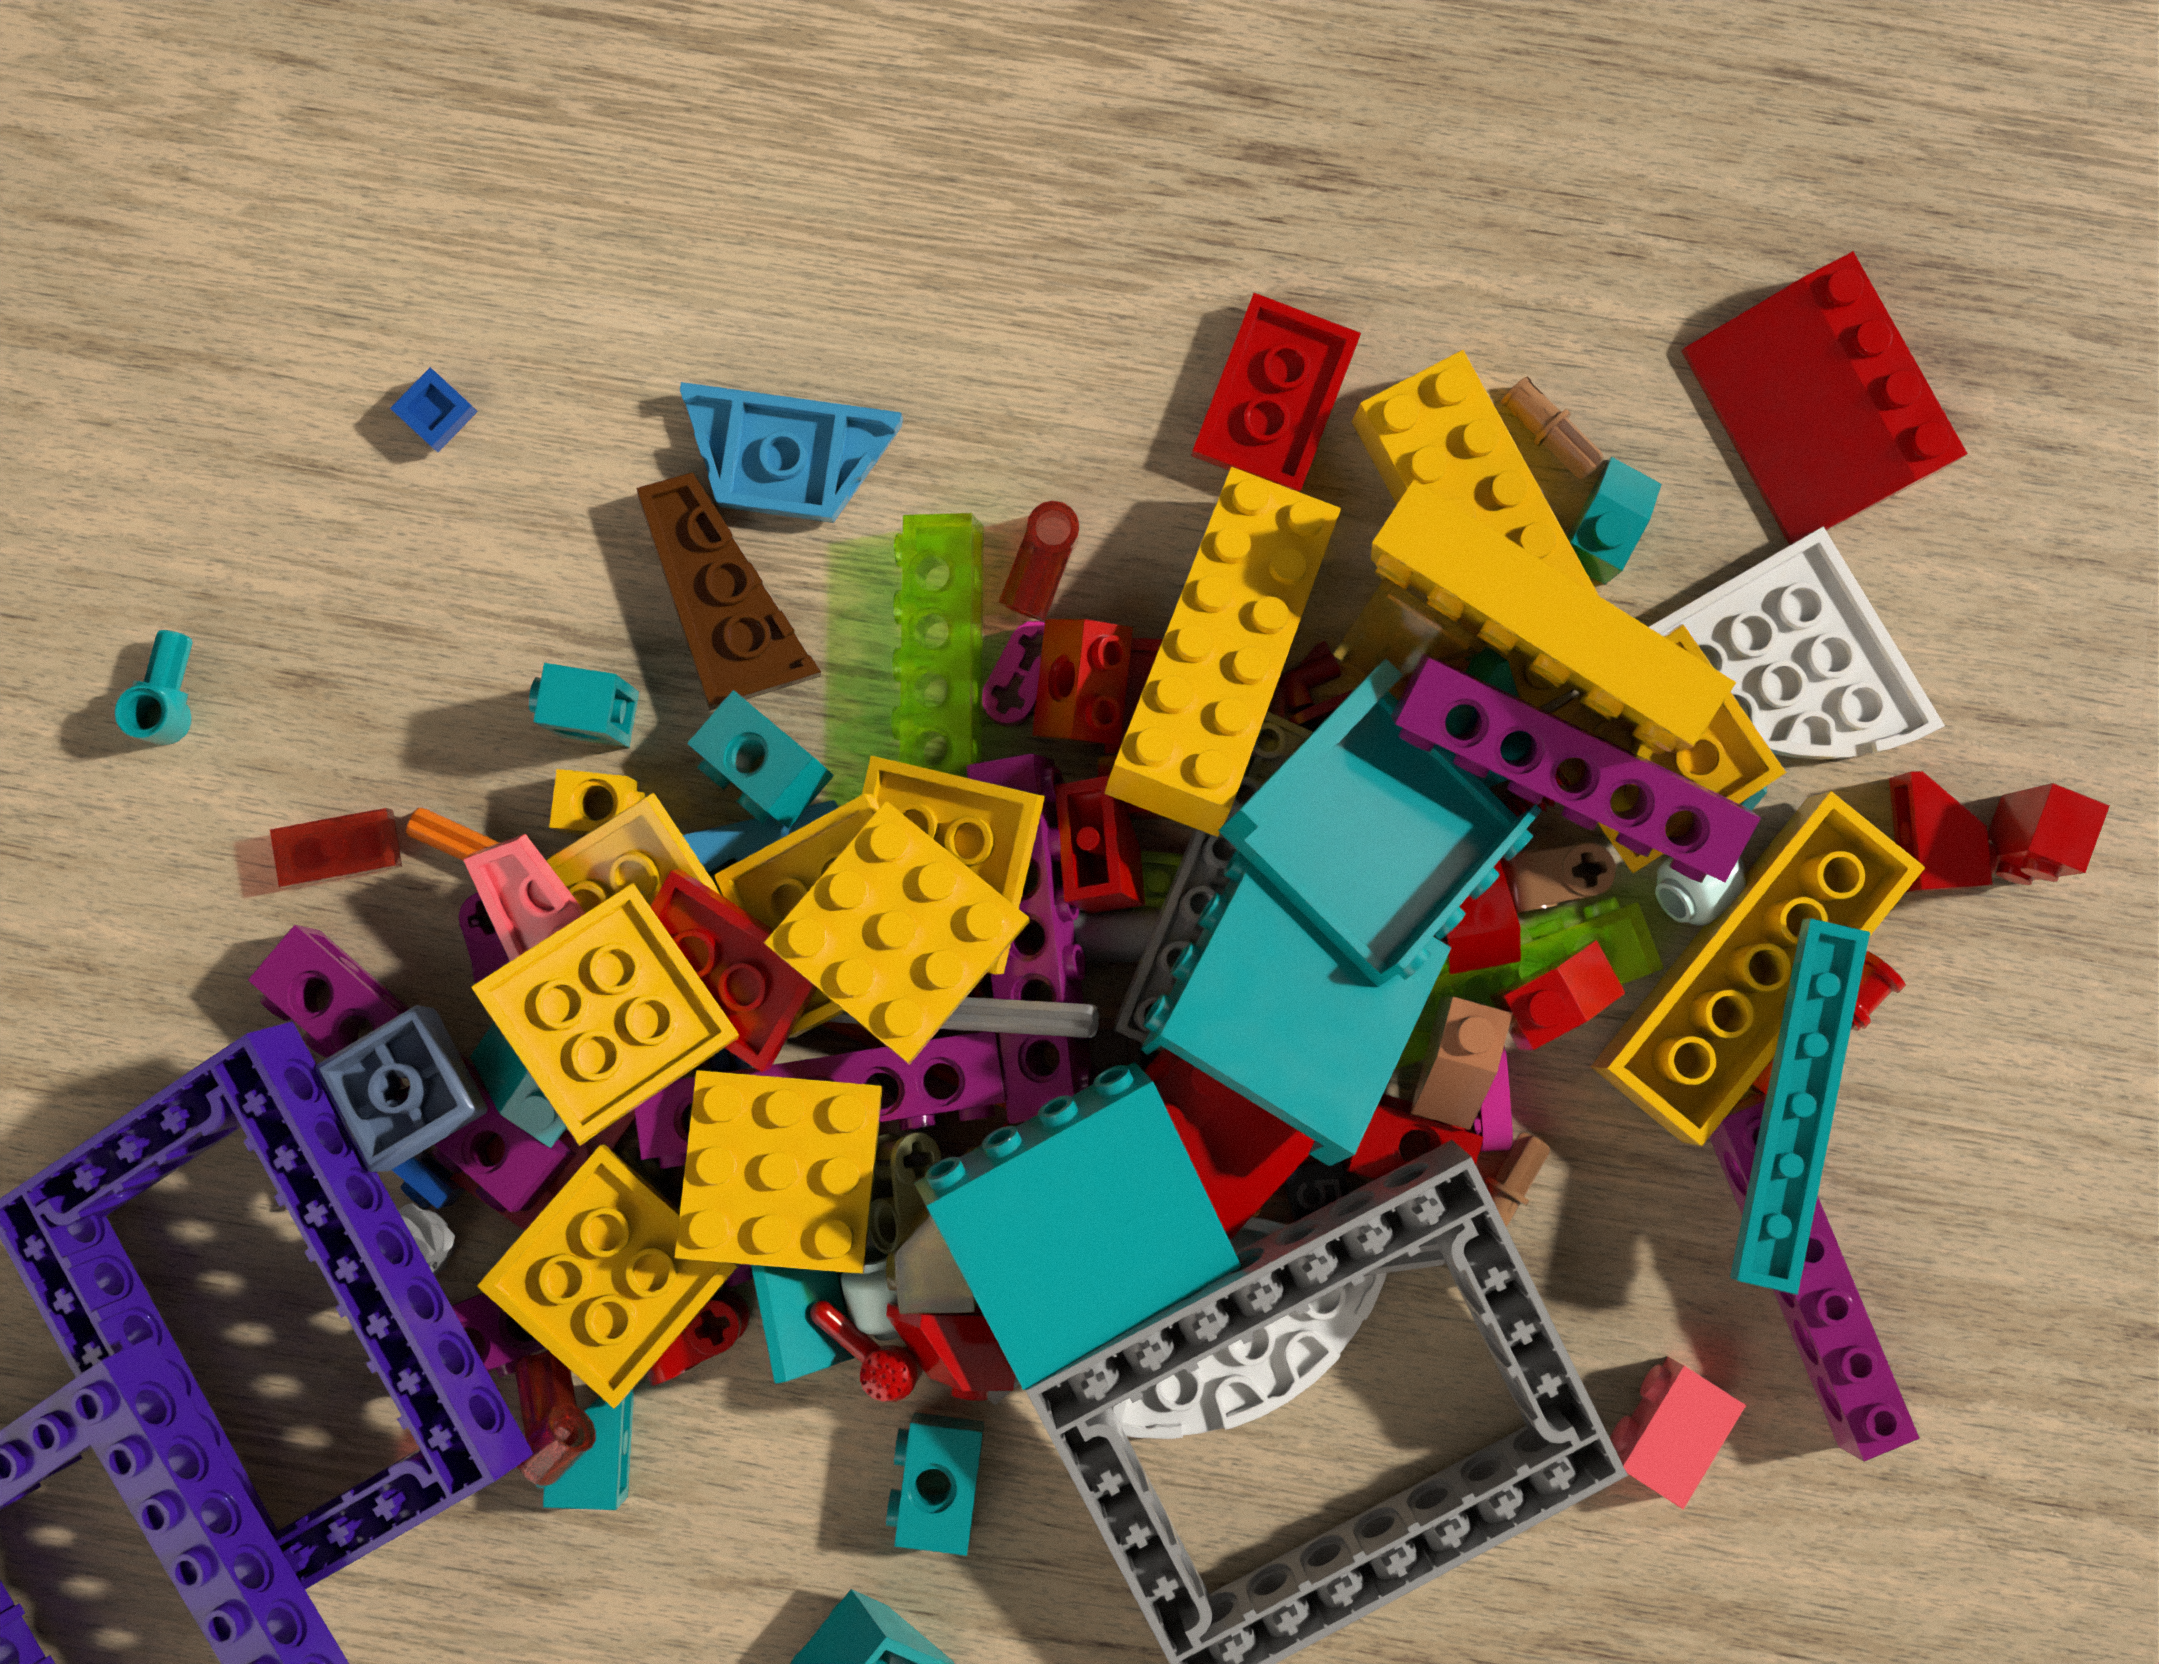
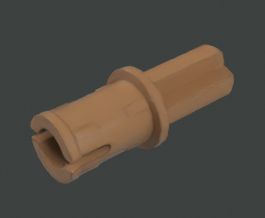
M1528 376L1524 377L1510 389L1500 403L1507 407L1536 436L1534 443L1538 447L1544 444L1577 478L1583 479L1587 477L1602 462L1604 458L1603 453L1568 419L1571 413L1567 409L1561 412L1531 382L1532 380Z
M1524 1132L1517 1136L1494 1178L1487 1176L1485 1182L1489 1184L1487 1189L1506 1228L1520 1204L1527 1206L1529 1200L1525 1198V1195L1550 1154V1147L1546 1143Z

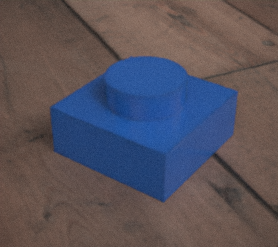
M431 367L390 408L438 453L478 412Z
M425 1150L392 1169L394 1173L404 1180L400 1186L404 1194L423 1208H429L431 1205L437 1209L452 1206L465 1191L464 1188L449 1179L453 1174Z

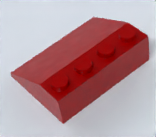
M1854 251L1793 282L1681 350L1789 546L1821 527H1824L1827 531L1942 471L1968 454Z
M1164 1048L1144 1072L1154 1082L1230 1241L1309 1156L1315 1140Z

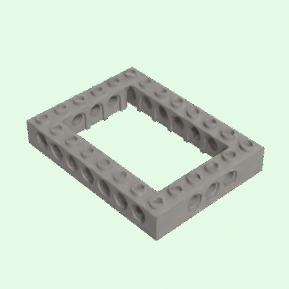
M1453 1140L1440 1145L1236 1252V1256L1241 1264L1240 1268L1025 1389L1170 1664H1276L1628 1476L1472 1157ZM1433 1238L1436 1239L1439 1250L1445 1258L1446 1265L1526 1426L1209 1594L1112 1407L1129 1398L1132 1403L1144 1398L1142 1391L1184 1369H1186L1188 1374L1199 1369L1197 1362L1239 1340H1242L1243 1344L1254 1340L1255 1338L1252 1333L1294 1311H1297L1299 1315L1309 1311V1303L1349 1282L1357 1286L1366 1281L1363 1276L1366 1273L1404 1253L1412 1257L1421 1252L1420 1245Z

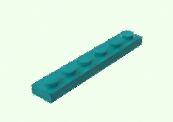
M1812 918L1802 919L1730 1273L1731 1279L1798 1295L1870 936L1868 931Z

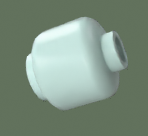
M1669 857L1657 870L1655 894L1662 909L1675 921L1697 926L1708 925L1725 912L1746 887L1744 863L1741 857H1739L1726 883L1709 875H1706L1703 883H1700L1669 867L1673 860L1672 857Z
M875 1245L867 1247L864 1274L843 1272L840 1277L849 1320L855 1324L860 1332L874 1334L877 1340L888 1341L900 1338V1335L886 1317L888 1303L926 1304L917 1263L914 1257L902 1251L885 1254L880 1252Z

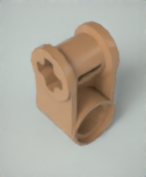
M1583 843L1550 850L1541 848L1522 851L1509 861L1503 857L1500 859L1517 914L1558 906V903L1598 895L1605 892L1612 885L1616 876V864L1613 856L1604 847L1595 843ZM1581 858L1584 865H1594L1596 869V876L1587 879V885L1584 878H1574L1572 874V867L1581 864Z

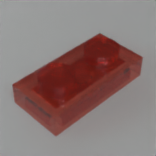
M389 808L270 829L280 888L288 889L402 867L394 812Z

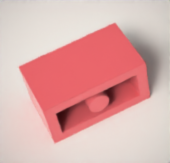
M1667 1357L1662 1366L1657 1364L1648 1372L1640 1388V1395L1643 1398L1631 1417L1626 1415L1617 1423L1610 1436V1440L1627 1474L1684 1509L1746 1405L1683 1364Z

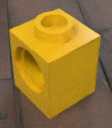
M556 769L549 828L563 833L586 835L645 798V794L638 791L639 782L628 776ZM608 790L613 798V808L607 817L594 821L589 815L588 803L595 793Z

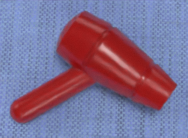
M819 1301L812 1306L810 1311L812 1321L862 1363L860 1383L867 1395L875 1400L889 1403L900 1401L912 1392L923 1369L907 1346H880L866 1333L860 1332L852 1321L829 1302Z

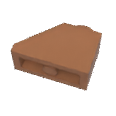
M1440 997L1410 1113L1470 1130L1497 1074L1512 1013L1456 997Z

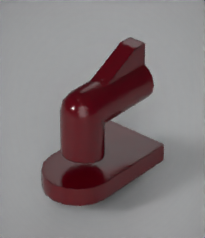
M1326 641L1318 643L1298 667L1286 671L1278 680V687L1290 713L1294 714L1287 720L1312 732L1353 691L1349 690L1315 705L1308 690L1341 677L1339 665Z

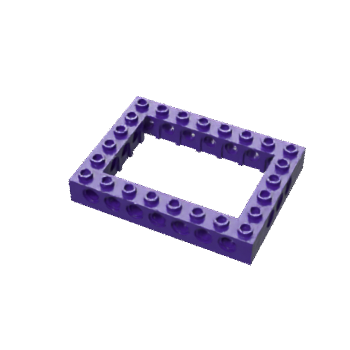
M293 1021L246 1033L1 1197L0 1240L75 1378L102 1359L153 1336L304 1589H307L490 1485L534 1455L379 1175L377 1172H369L366 1169L316 1073V1062ZM241 1127L247 1136V1139L243 1142L248 1151L255 1150L278 1192L274 1195V1198L279 1207L286 1206L309 1249L304 1251L310 1262L316 1260L337 1298L339 1305L335 1307L341 1318L347 1316L368 1354L370 1361L366 1362L372 1374L376 1371L378 1372L399 1410L401 1417L397 1418L403 1430L407 1427L409 1428L419 1446V1449L280 1530H277L106 1217Z
M153 1336L102 1359L0 1430V1509L33 1493L42 1487L40 1485L41 1481L74 1465L83 1459L82 1453L93 1448L221 1664H349ZM0 1580V1664H55L51 1655L48 1657L44 1655L24 1621L22 1615L25 1614V1611L21 1604H14Z

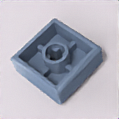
M418 1005L410 1008L318 1063L315 1068L319 1079L369 1172H388L481 1117L488 1109L434 1008ZM398 1077L409 1079L410 1089L407 1091L408 1098L406 1100L395 1099L394 1092L401 1088V1082Z

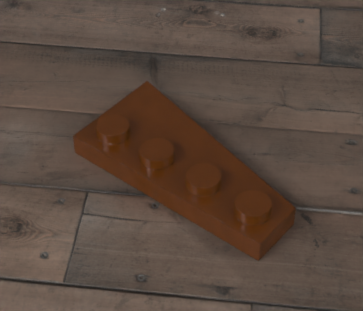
M687 473L636 488L637 496L709 711L717 709L733 690L746 700L820 677V669L811 655H808L794 634L795 630L782 610L780 611L765 589L759 574L751 562L747 561L733 539L732 532L694 473Z

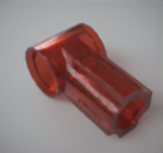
M1052 500L1043 502L1033 509L1028 517L1025 535L998 604L1021 615L1045 622L1071 554L1078 544L1080 526L1078 517L1071 507L1063 502ZM1048 518H1059L1068 525L1070 534L1061 544L1049 545L1038 537L1037 528L1041 522Z
M546 1350L541 1354L525 1356L515 1367L525 1433L524 1437L534 1455L519 1464L517 1468L524 1477L532 1483L541 1486L552 1485L557 1482L592 1448L596 1441V1430L592 1420L583 1410L577 1407L571 1370L549 1350Z

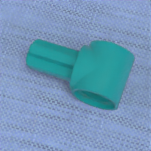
M159 630L157 632L144 681L134 680L132 687L122 693L115 706V719L124 733L159 745L174 744L187 734L192 720L191 711L187 705L189 694L181 692L180 688L193 644L192 638L171 630ZM159 702L162 710L161 718L154 727L149 729L146 724V714L152 705Z

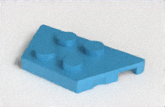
M681 382L680 393L687 407L695 432L696 442L704 459L716 502L721 508L834 523L897 435L903 422L901 412Z

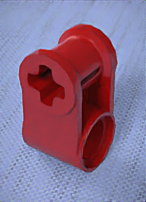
M718 1290L646 1373L650 1385L654 1386L690 1370L700 1362L723 1353L732 1347L749 1325L750 1312L743 1297L734 1291ZM712 1314L715 1317L726 1315L730 1324L724 1330L721 1326L711 1328L707 1323V1319Z

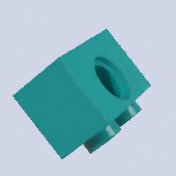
M544 663L542 677H535L530 688L529 710L531 713H535L534 723L562 738L630 748L639 691L617 674Z
M734 690L687 743L704 758L697 768L723 790L731 782L743 791L736 801L763 824L772 816L789 829L834 777L816 758ZM765 755L762 765L756 771L750 773L753 762Z
M914 1412L910 1428L898 1429L894 1465L905 1466L902 1490L891 1489L886 1516V1526L897 1527L894 1547L967 1556L985 1421ZM927 1469H938L948 1476L951 1487L941 1495H930L920 1487L918 1476Z

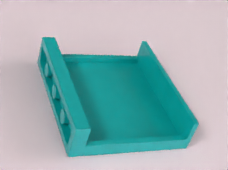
M1387 659L1382 661L1218 830L1377 987L1397 974L1404 980L1408 979L1428 960L1431 953L1425 948V945L1434 935L1442 939L1458 925L1466 915L1459 906L1468 896L1473 900L1477 899L1496 881L1500 874L1493 867L1502 857L1509 861L1527 845L1533 837L1527 830V827L1542 811L1535 804L1517 817L1474 774L1453 763L1455 756L1448 749L1435 744L1432 751L1427 752L1398 737L1402 727L1396 725L1391 718L1398 700L1389 690L1403 674Z
M1236 850L1223 875L1230 879L1223 895L1215 893L1206 904L1198 919L1197 924L1205 929L1197 944L1188 943L1172 967L1171 975L1178 978L1169 997L1161 994L1144 1020L1143 1026L1151 1031L1140 1050L1149 1055L1155 1049L1162 1046L1315 1140L1309 1154L1330 1167L1355 1155L1451 947L1432 937L1425 945V948L1431 953L1430 957L1411 977L1404 980L1397 974L1377 987L1247 858Z
M1135 1062L1127 1066H1114L1103 1071L1095 1078L1093 1085L1073 1096L1064 1095L1048 1101L1039 1109L1038 1115L1016 1127L1006 1126L995 1130L983 1140L982 1146L960 1158L949 1157L935 1163L928 1169L925 1177L914 1182L1023 1390L1241 1267L1154 1082Z

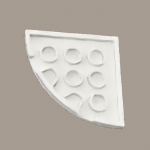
M1824 527L1649 626V628L1664 636L1680 624L1685 625L1714 669L1737 682L1731 693L1773 754L1791 758L1820 760L1853 758L1882 752L1918 740L1945 726Z
M1251 1217L1230 1240V1243L1236 1253L1290 1224ZM1387 1273L1364 1276L1366 1281L1357 1286L1349 1282L1309 1303V1311L1301 1315L1294 1311L1252 1333L1255 1338L1254 1340L1246 1344L1239 1340L1197 1362L1199 1369L1189 1374L1184 1369L1142 1391L1144 1398L1134 1403L1129 1398L1113 1406L1112 1409L1126 1436L1175 1439L1183 1438V1435L1200 1434L1221 1428L1227 1430L1260 1418L1288 1403L1314 1384L1340 1358L1342 1350L1356 1334L1363 1320H1366L1371 1313Z

